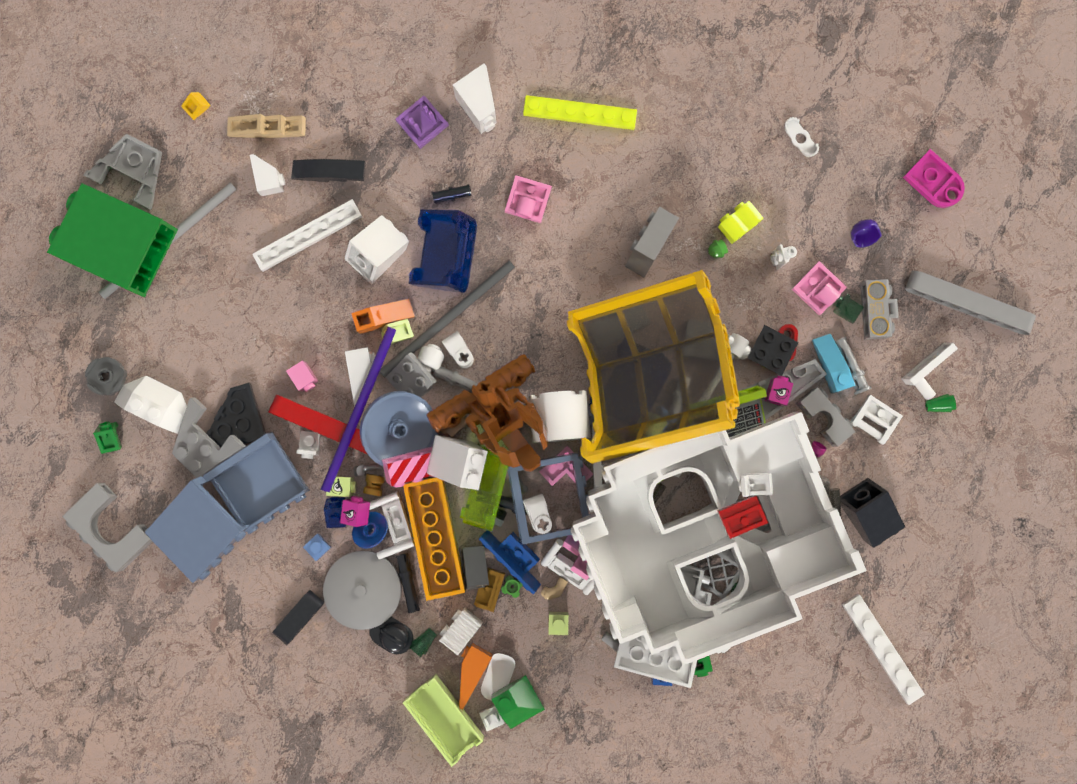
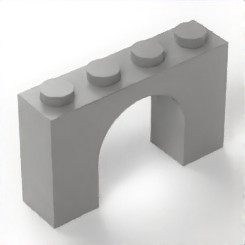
M96 483L62 517L66 520L67 526L76 530L80 534L79 538L93 548V553L104 559L106 566L111 571H123L153 541L145 534L148 528L144 524L136 525L117 543L108 542L100 535L97 526L98 518L102 511L117 496L105 483Z

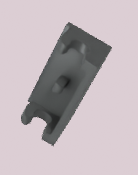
M484 546L463 548L462 561L466 590L486 587V585H489Z

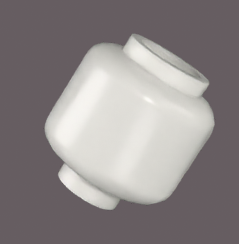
M433 344L423 346L417 357L430 374L431 371L435 372L441 367L444 359V354L441 352L442 349Z

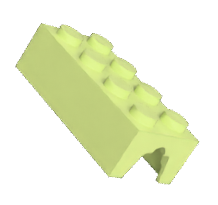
M437 674L432 676L403 701L404 706L451 767L459 761L467 750L473 746L477 747L483 742L484 735L465 710L459 708V702Z

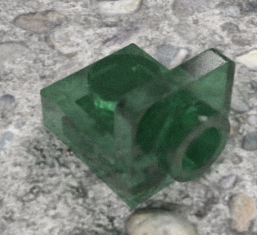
M847 293L844 296H839L835 301L834 306L836 307L833 312L853 324L864 307L850 299L851 295Z

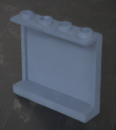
M272 432L263 435L203 475L207 482H212L241 527L247 524L250 526L245 531L248 534L259 529L257 525L261 522L266 524L275 518L273 514L279 511L281 514L291 508L289 504L293 501L298 503L305 499V493L310 491Z
M202 476L191 480L145 531V534L192 583L199 579L203 581L211 573L209 570L222 562L223 559L221 557L234 549L233 544L236 541H241L246 536L245 531L250 527L248 524L241 527L203 487L207 481Z

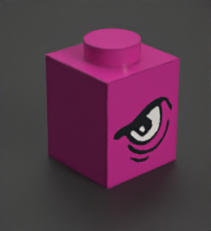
M783 376L770 379L766 393L767 397H765L764 401L782 407L787 406L793 383L788 382L789 379Z
M351 496V499L343 500L340 523L354 527L368 525L370 502L364 501L363 497Z

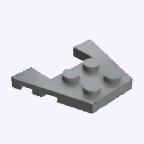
M126 134L109 150L110 152L103 159H99L90 171L87 170L84 176L102 184L110 168L117 170L142 183L133 201L151 210L162 152Z
M194 397L189 399L172 454L198 478L200 476L203 477V475L244 449L246 445L235 435H230L220 448L196 424L207 408Z

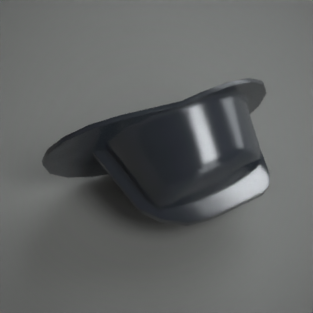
M390 617L381 625L369 629L372 641L390 653L396 655L403 654L412 647L414 640L411 629L393 617Z

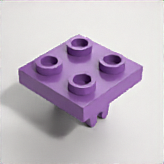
M422 96L395 119L419 149L449 126L448 122L425 96Z

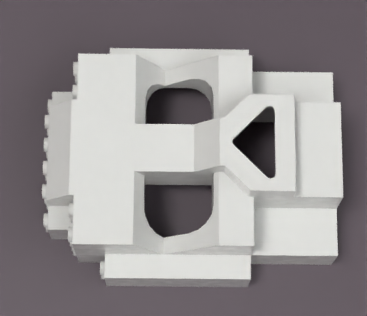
M802 412L790 413L730 438L726 430L640 451L604 465L605 470L601 472L606 484L589 490L588 496H586V503L590 513H595L573 521L571 533L575 542L579 540L578 550L582 561L587 560V574L590 581L595 580L594 591L598 600L602 599V611L606 620H611L609 625L614 640L618 638L619 643L622 644L641 636L645 650L649 649L651 655L672 647L676 660L681 659L683 665H686L801 620L802 616L796 604V598L866 571L860 553L853 548L839 512L832 507L818 473V471H821V468L806 433L809 432ZM691 471L699 474L704 481L712 504L662 525L653 501V490L656 484L681 472ZM771 473L773 494L758 495L771 531L765 533L755 528L730 539L717 510L736 503L740 494L739 480H741V476ZM731 548L739 569V582L735 590L714 605H705L697 601L690 594L680 568Z

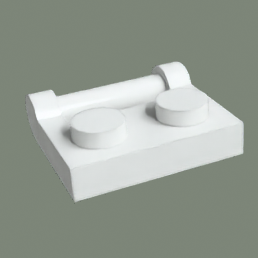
M868 395L856 415L852 418L851 423L854 427L858 426L878 439L877 442L884 445L903 416L872 395ZM865 415L885 429L884 432H879L861 419Z

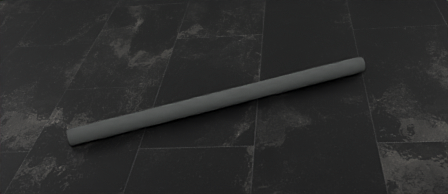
M511 261L505 263L380 369L382 376L385 378L407 354L411 352L414 354L515 268Z

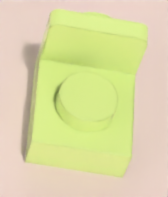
M408 319L386 324L381 332L383 339L387 327L397 330L390 346L414 337Z

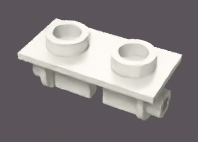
M780 244L771 252L773 266H776L777 270L789 262L790 258L796 256V248L793 246L783 248L782 244Z

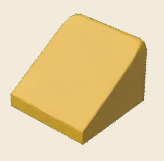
M191 92L181 105L192 120L198 118L211 106L199 92Z

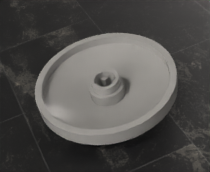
M356 551L338 559L329 569L323 586L324 601L333 618L342 625L357 630L371 629L387 621L396 611L402 594L401 579L398 577V571L387 558L379 560L377 553L371 551Z

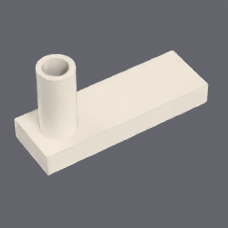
M943 343L902 378L903 382L906 385H915L926 400L933 398L936 393L924 377L958 348L954 343Z

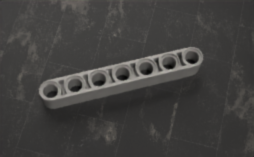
M911 271L905 288L909 293L1023 335H1030L1036 315L920 271Z

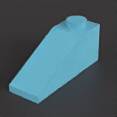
M828 334L813 339L812 342L819 362L827 374L825 378L830 392L835 393L856 386L850 369L832 335Z

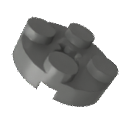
M110 357L97 358L88 365L85 371L88 382L87 386L96 394L114 395L125 384L127 371L116 359ZM103 372H109L110 377L108 380L103 381Z

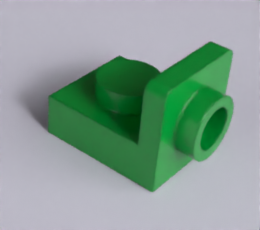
M106 421L100 423L93 434L101 454L121 449L122 445L116 432L117 422L110 423Z
M710 656L697 660V663L701 664V666L695 668L694 675L704 677L709 675L708 672H713Z

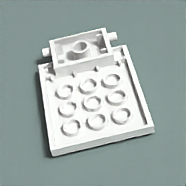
M691 565L681 567L680 570L690 594L697 601L710 605L712 593L700 589L702 583H710L711 577L704 575L705 570ZM641 636L622 644L619 643L613 667L691 688L697 660L683 665L681 659L676 660L672 647L651 655L649 649L645 650Z

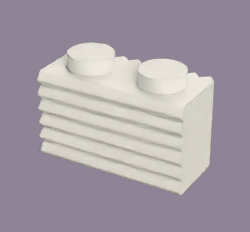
M466 608L462 611L458 609L451 618L454 620L451 626L446 625L440 632L442 637L439 641L456 655H459L483 623Z

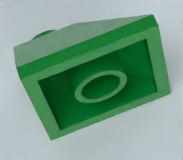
M526 675L494 692L491 697L498 713L510 729L545 710Z

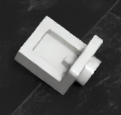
M771 473L741 476L739 490L742 492V496L773 494Z

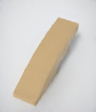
M262 114L228 117L227 136L299 137L305 136L306 118L302 115L284 117L283 115L263 116Z

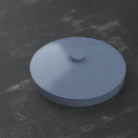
M406 391L389 392L378 397L368 406L361 420L360 439L364 450L370 458L383 466V459L433 447L437 433L426 416L433 409L424 399Z

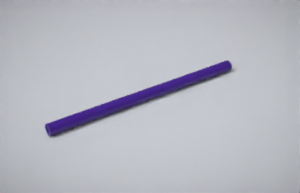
M387 327L321 486L323 491L329 493L331 491L397 331L394 328Z

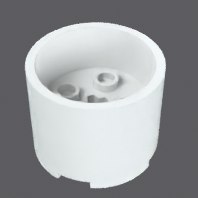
M581 390L579 394H576L575 391L539 394L540 398H537L535 395L528 396L529 402L535 405L536 411L543 421L548 442L579 440L584 437L587 439L591 438L587 391ZM531 428L532 443H541L539 434Z

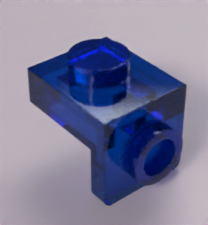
M331 497L326 499L324 505L326 528L346 527V524L340 523L343 500H346L345 498Z

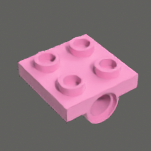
M515 176L505 213L541 223L552 186Z
M819 261L792 290L818 315H821L839 298L847 287Z

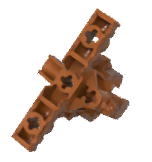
M525 354L518 356L517 359L510 361L502 366L501 369L486 376L485 380L479 382L477 386L473 385L472 393L464 390L459 395H455L452 399L447 400L426 414L436 433L447 427L453 428L457 426L466 414H470L465 421L471 431L476 434L479 443L485 445L492 453L496 454L502 464L513 468L521 466L525 471L531 472L541 466L540 456L518 430L523 426V421L539 434L543 450L548 446L547 433L535 405L528 402L518 388L505 391L513 386H521L530 374L536 372L533 364H531V361L527 359ZM476 425H480L484 429L482 434L478 432ZM502 440L508 450L500 447L498 442Z

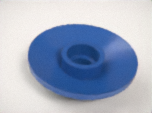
M369 512L368 525L353 526L352 538L354 543L365 549L378 545L387 533L388 523L386 518L379 512Z

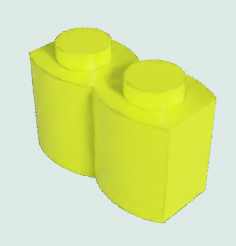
M750 201L746 204L741 202L734 208L736 212L732 215L727 213L719 220L721 223L718 228L731 244L764 219Z

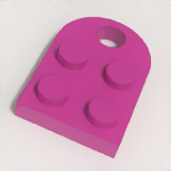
M931 149L903 177L925 199L939 208H948L955 205L964 195L965 186L960 175ZM949 190L955 193L954 200L948 198L947 192Z

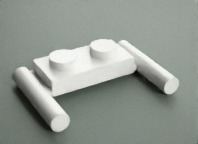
M398 491L370 502L369 510L382 505L394 546L377 552L379 560L415 546L412 538L413 533Z
M557 539L542 559L541 565L544 567L548 566L549 569L582 590L585 595H589L594 589L595 580L590 581V578H588L586 581L570 570L574 562L561 553L556 555L564 544L561 539Z

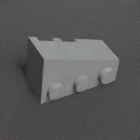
M661 207L658 208L656 213L652 211L647 220L649 222L648 227L643 226L639 233L640 240L635 239L630 248L633 252L625 267L645 278L679 218Z

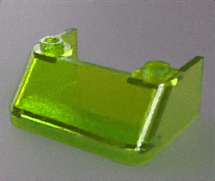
M482 447L488 452L479 490L470 489L467 505L462 507L460 518L463 519L462 523L493 531L509 466L502 464L498 456L488 448Z

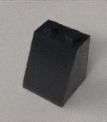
M866 478L836 498L862 539L872 548L881 545L885 540L905 528L889 492L869 478Z

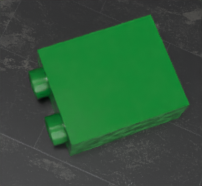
M81 183L78 191L73 192L67 199V213L61 225L56 226L50 233V247L47 253L145 298L178 229L161 218Z

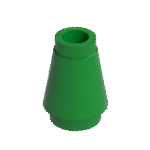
M945 394L926 400V411L951 413L952 410H956L954 395Z

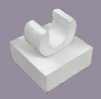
M495 705L479 712L486 731L505 724Z

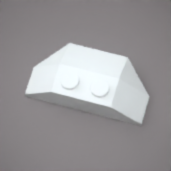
M148 376L124 384L114 401L124 410L177 434L179 433L187 408L181 392Z

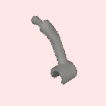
M379 464L355 466L353 469L354 476H365V471L378 469L384 471V467Z

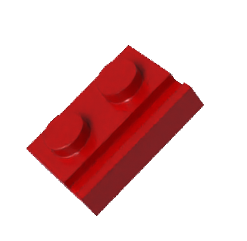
M756 495L717 510L730 539L768 523Z

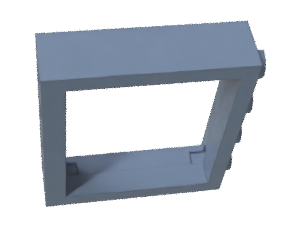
M570 453L541 459V466L572 461L582 518L591 515L588 513L586 496L588 494L585 495L584 487H587L586 478L581 474V468H583L582 457H578V453ZM507 466L520 542L528 544L572 535V527L529 536L518 471L524 469L521 466L515 468Z

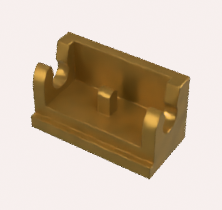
M487 567L489 585L478 589L474 605L494 613L505 572Z

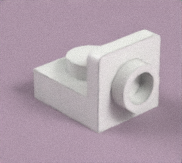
M301 431L299 450H297L296 454H302L301 458L313 459V455L319 456L321 435L315 432Z

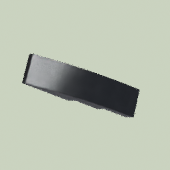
M346 159L293 160L291 179L317 182L364 181L366 162Z

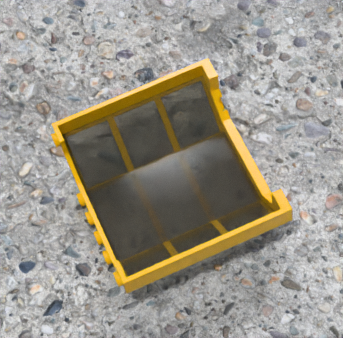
M703 270L568 312V329L578 337L588 361L587 376L590 380L588 390L592 397L590 407L594 415L592 425L595 435L591 442L585 437L581 438L582 446L580 447L582 457L591 464L735 428L733 419H737L738 410L735 407L740 406L728 333L725 324L721 322L719 306L716 298L712 296L710 281Z

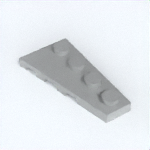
M816 359L783 373L782 376L788 378V382L793 383L788 403L827 375ZM775 375L744 389L758 385L766 389L767 393L770 379L777 378L780 375ZM765 397L761 398L765 420L783 408L782 406L765 402Z

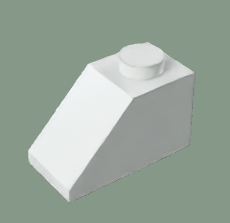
M250 155L257 192L261 196L284 192L283 185H285V179L283 174H280L276 168L256 155Z

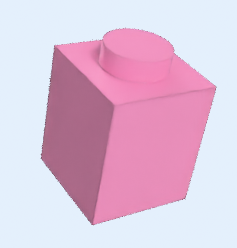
M304 361L299 362L286 371L299 391L303 392L305 390V392H308L318 382L312 370Z

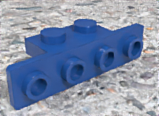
M486 530L479 537L482 545L494 554L496 559L509 570L512 576L516 577L523 584L526 590L534 594L539 589L541 583L529 570L539 562L540 558L526 544H522L520 538L514 532L502 543L489 530Z

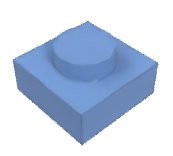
M318 533L303 548L315 561H318L331 546Z

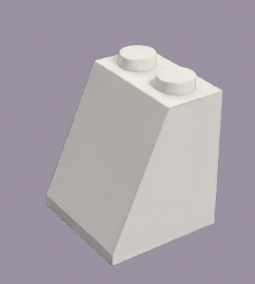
M484 63L453 84L456 100L481 134L485 131H491L496 124L494 102L487 67Z
M381 215L349 240L345 260L372 285L404 253L409 240L404 233L399 232L390 220Z
M435 435L427 474L458 487L479 490L488 451L472 441Z

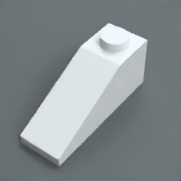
M368 347L345 351L354 407L375 358L374 352H371Z

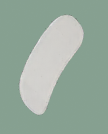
M501 653L492 656L481 686V693L486 699L491 700L494 692L509 684L515 668V660L512 657Z

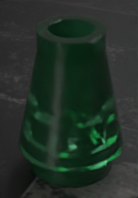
M428 628L411 642L412 645L409 648L421 658L424 654L426 655L437 634Z

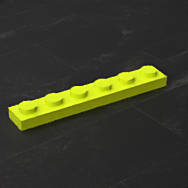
M529 95L525 97L523 116L630 130L635 129L637 109Z

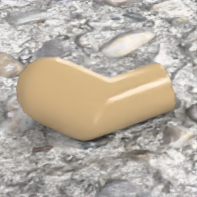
M559 577L555 587L542 588L541 595L546 600L560 597L568 581Z

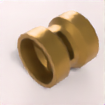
M366 474V486L363 487L362 493L382 496L383 490L381 486L385 481V477Z

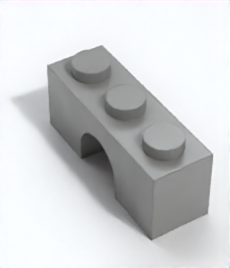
M813 388L796 404L808 418L813 417L818 412L826 415L828 424L820 433L832 447H838L855 433V430L852 428L853 424L849 419H844L840 414L841 410L839 407L827 399L828 395L823 389Z

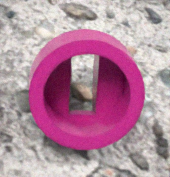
M813 441L811 444L816 458L821 457L827 450L818 441Z

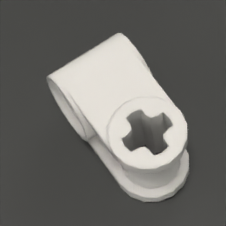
M458 331L442 340L449 354L453 356L461 368L472 366L474 358ZM462 355L467 357L468 361L466 363L464 361H461Z
M543 494L523 500L533 529L541 534L549 532L552 522ZM540 519L546 522L544 529L537 527L540 524Z

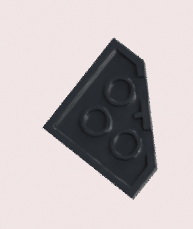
M249 382L230 388L226 400L219 408L211 428L206 433L220 448L230 435H235L245 445L256 441L266 434L253 388Z

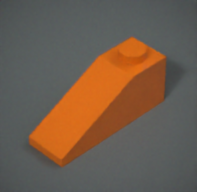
M472 643L471 647L466 646L461 655L464 659L461 668L459 708L462 710L493 656L492 653Z

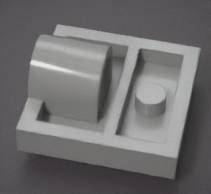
M412 352L407 354L386 376L397 391L410 392L419 397L424 396L433 387L432 385L436 382L435 378Z

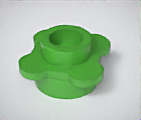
M508 575L505 578V585L501 588L502 593H508L517 598L520 595L519 590L523 584L511 575Z

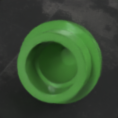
M720 239L713 241L709 246L708 252L714 258H723L724 254L728 253L725 242Z

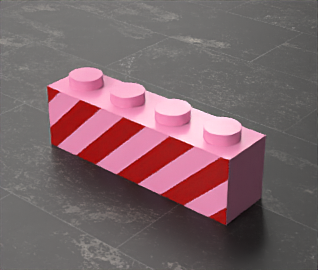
M432 447L383 459L386 482L391 487H402L406 482H420L425 477H434L427 474Z

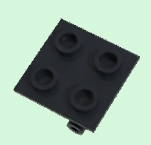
M764 325L753 348H751L748 359L782 376L799 342Z

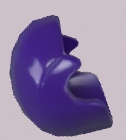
M865 219L852 227L850 235L856 247L864 248L876 243L881 237V232L874 220Z

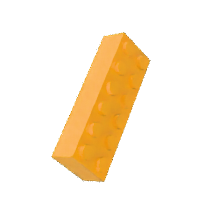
M431 478L405 484L403 487L426 601L465 593L466 585L444 480Z

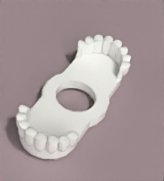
M790 117L787 119L784 128L791 138L793 145L798 147L806 157L816 155L819 151L818 143L814 144L809 133L799 124V119ZM797 134L805 135L806 141L798 143L795 138Z

